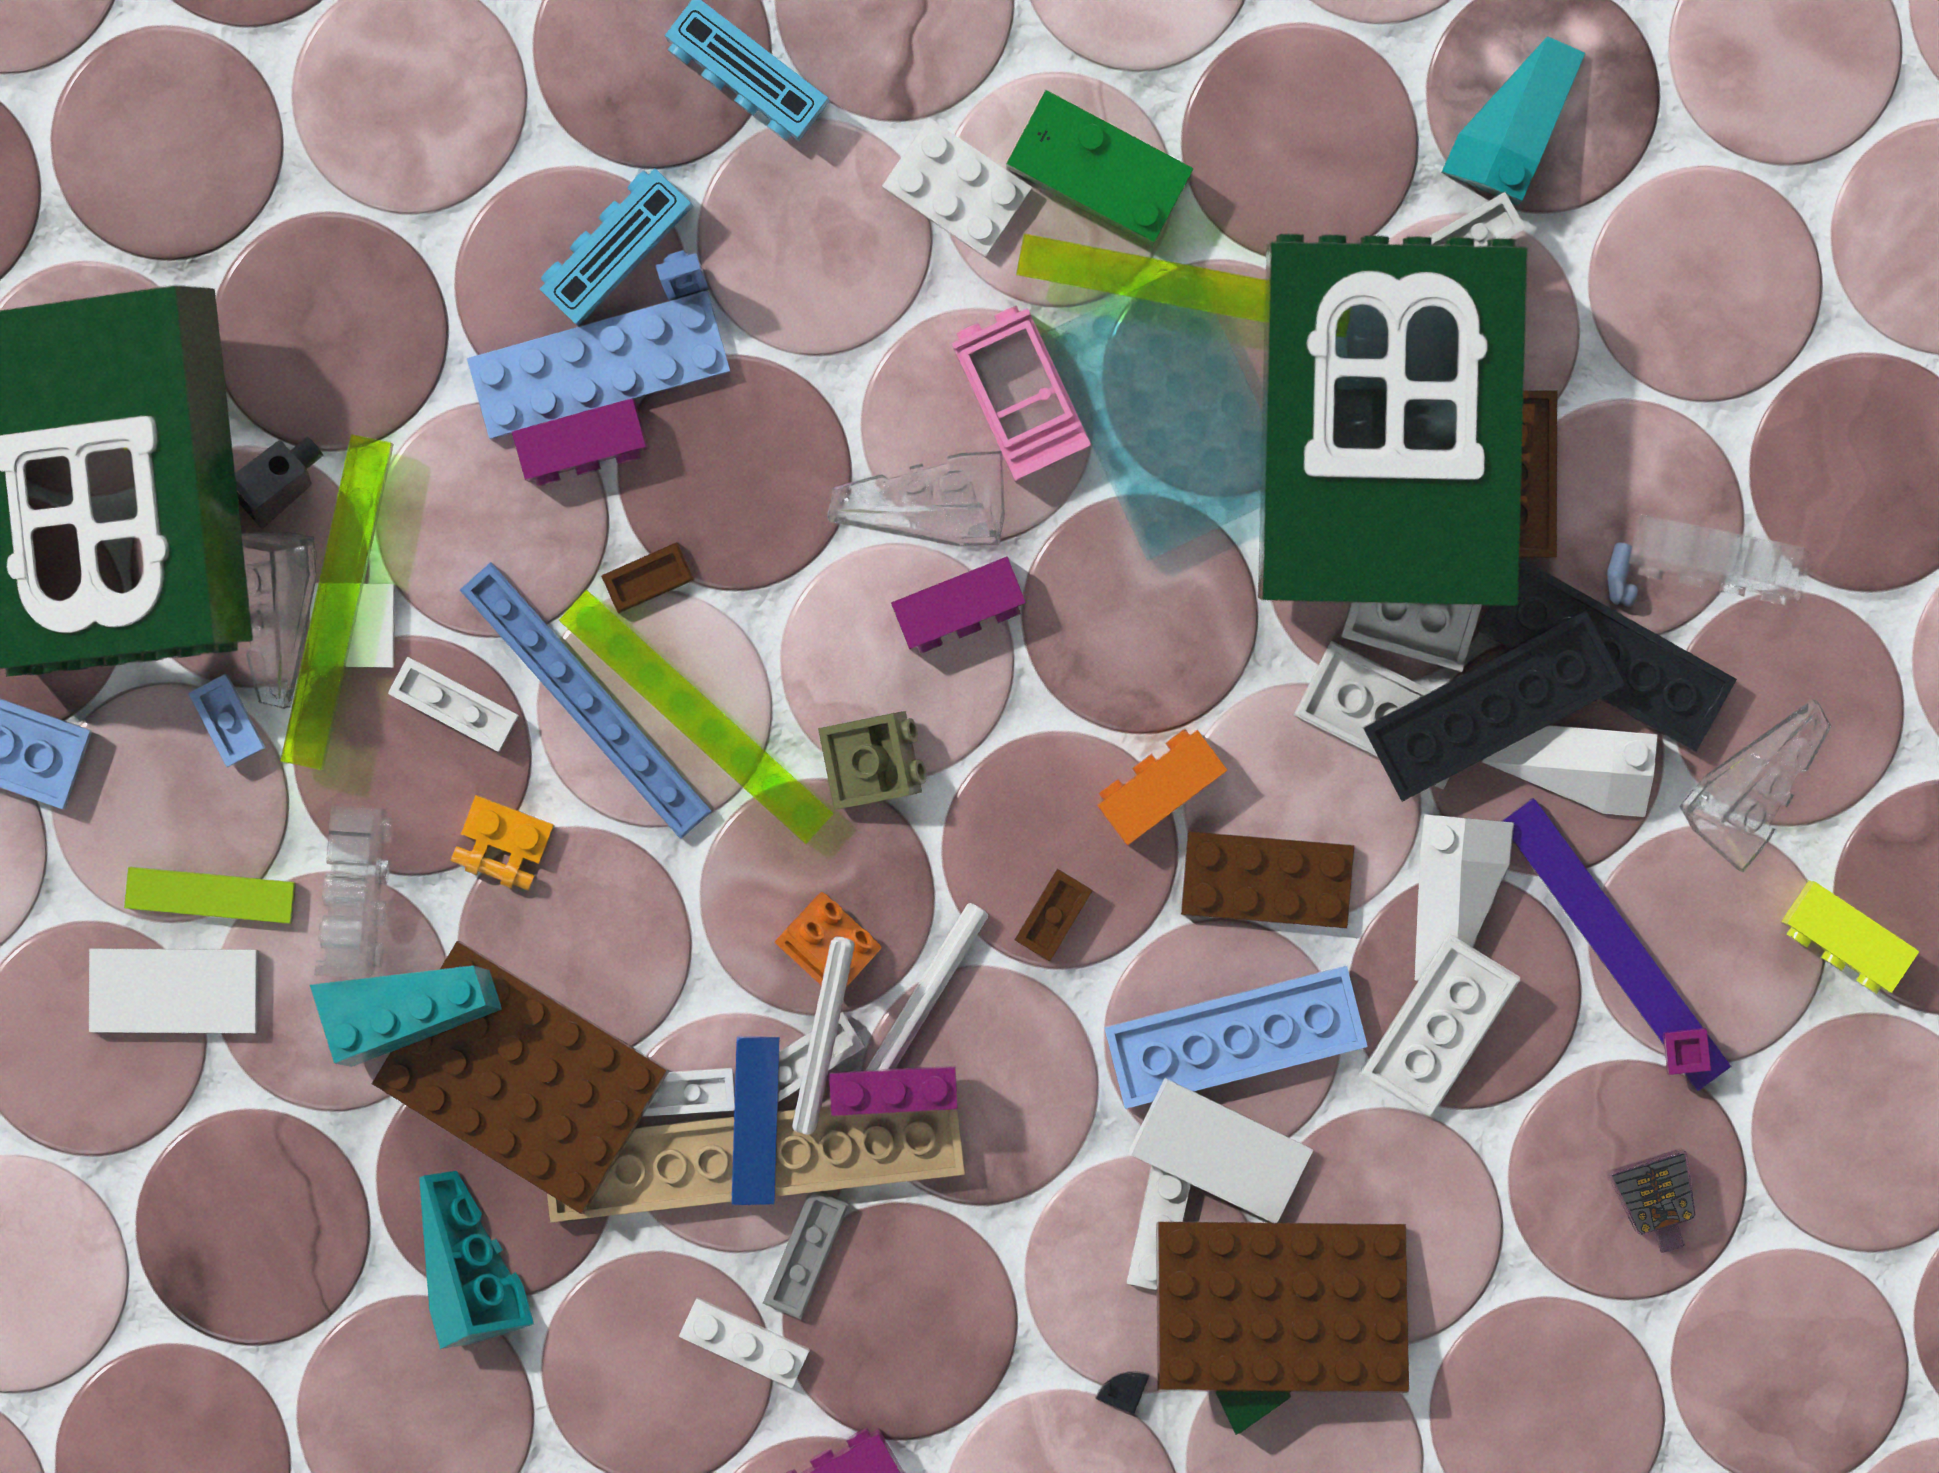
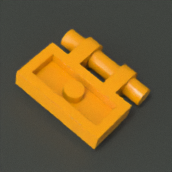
M475 795L461 835L475 839V845L472 851L456 846L451 862L464 866L466 872L476 876L480 872L501 880L500 885L512 889L514 885L529 891L535 875L520 870L524 858L538 864L541 862L555 824ZM489 845L511 853L507 865L485 857Z

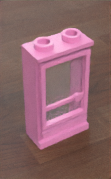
M1014 306L996 314L994 317L997 323L981 329L979 323L956 333L959 340L952 343V347L1016 482L1023 479L1024 476L1053 465L1069 455L1090 448L1091 443L1029 309L1027 308L1019 312L1018 307Z

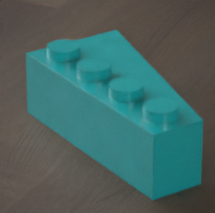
M477 966L310 985L335 1064L349 1067L502 1010L490 970Z

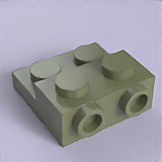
M906 711L818 728L834 810L922 793L921 784L926 782V769L923 762L915 758L913 743H916L918 740V729L912 718L907 719Z

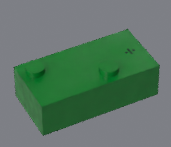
M1045 90L1006 163L1007 170L1152 247L1194 169L1048 90Z

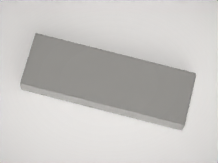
M822 1191L810 1192L762 1304L801 1320L848 1209V1202Z

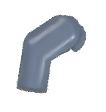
M1616 543L1614 545L1607 570L1609 599L1618 606L1620 603L1631 607L1635 603L1638 588L1633 584H1626L1635 549L1625 543Z

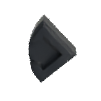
M1127 1371L1117 1374L1102 1385L1095 1399L1135 1414L1150 1375L1140 1371Z

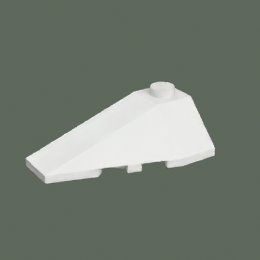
M1546 726L1483 759L1482 762L1602 814L1645 817L1654 778L1657 734Z
M1424 814L1419 867L1415 980L1419 981L1448 934L1453 935L1472 948L1474 947L1477 935L1494 902L1493 899L1510 866L1514 823Z

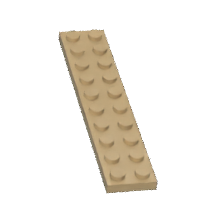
M831 1105L821 1106L817 1128L810 1135L794 1131L792 1125L796 1109L777 1111L775 1197L965 1175L957 1109L831 1116ZM734 1116L636 1127L584 1214L576 1212L547 1193L550 1223L732 1202Z

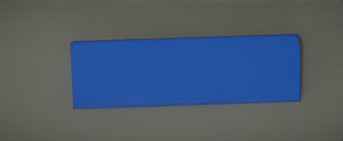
M737 1036L732 1205L775 1204L780 1037Z

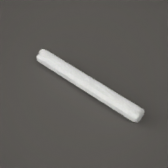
M972 903L966 905L866 1070L895 1069L986 922L988 913Z
M835 937L830 943L792 1125L794 1131L806 1135L812 1134L817 1128L855 947L853 940L844 937Z

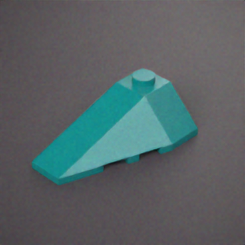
M1547 36L1457 135L1441 173L1495 197L1506 192L1511 203L1518 206L1523 201L1585 52Z
M450 1171L420 1177L429 1311L440 1349L474 1344L533 1325L534 1322L523 1283L516 1272L512 1274L509 1272L499 1254L503 1251L496 1238L491 1241L480 1222L482 1213L457 1171Z

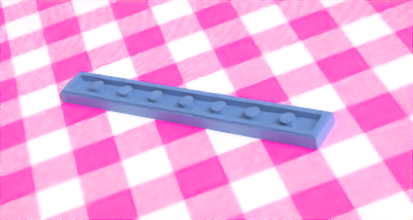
M490 562L460 589L463 595L680 839L712 812L493 563Z

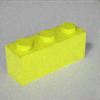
M1808 880L1781 921L1790 928L1786 935L1806 948L1812 942L1825 951L1821 956L1823 960L1840 971L1845 966H1848L1859 974L1855 981L1875 994L1880 989L1892 993L1920 952L1815 881Z

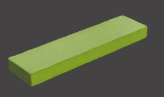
M130 866L127 872L124 908L291 924L296 882Z

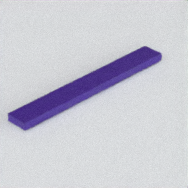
M1534 798L1530 799L1504 818L1502 822L1514 823L1512 841L1664 1046L1663 1032L1703 1028ZM1708 1034L1711 1071L1684 1073L1697 1091L1732 1067Z

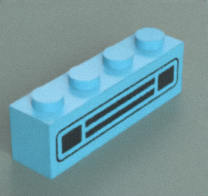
M691 0L665 34L667 41L671 43L667 50L686 65L693 60L705 69L701 76L718 90H721L725 85L737 94V97L734 99L736 104L752 116L757 111L761 112L771 120L767 127L785 141L792 136L799 142L829 104L827 96L702 0Z
M655 168L650 174L642 171L627 187L631 192L630 195L621 204L617 201L612 202L598 218L602 224L592 234L585 231L571 245L569 249L573 254L563 265L558 261L555 262L541 277L545 284L539 290L578 327L693 208L692 203Z

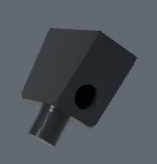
M308 436L292 450H289L281 440L277 441L235 473L238 503L257 525L263 529L310 487L312 483L307 469L323 457V453ZM281 472H287L284 475H278Z

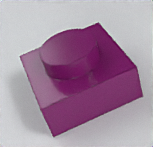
M1706 1028L1663 1032L1668 1075L1711 1071Z

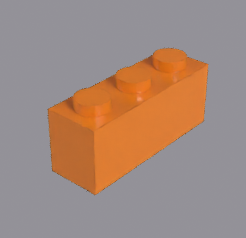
M1183 729L1165 743L1170 749L1157 760L1151 753L1132 768L1136 773L1133 778L1125 784H1122L1117 779L1098 793L1103 799L1097 804L1098 808L1127 846L1227 771V768L1198 730L1189 734L1186 729Z

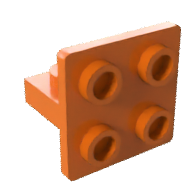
M820 892L774 942L821 986L830 943L835 937L851 939L855 944L846 987L882 948L868 931L857 924L842 910L838 903L830 899L824 892Z

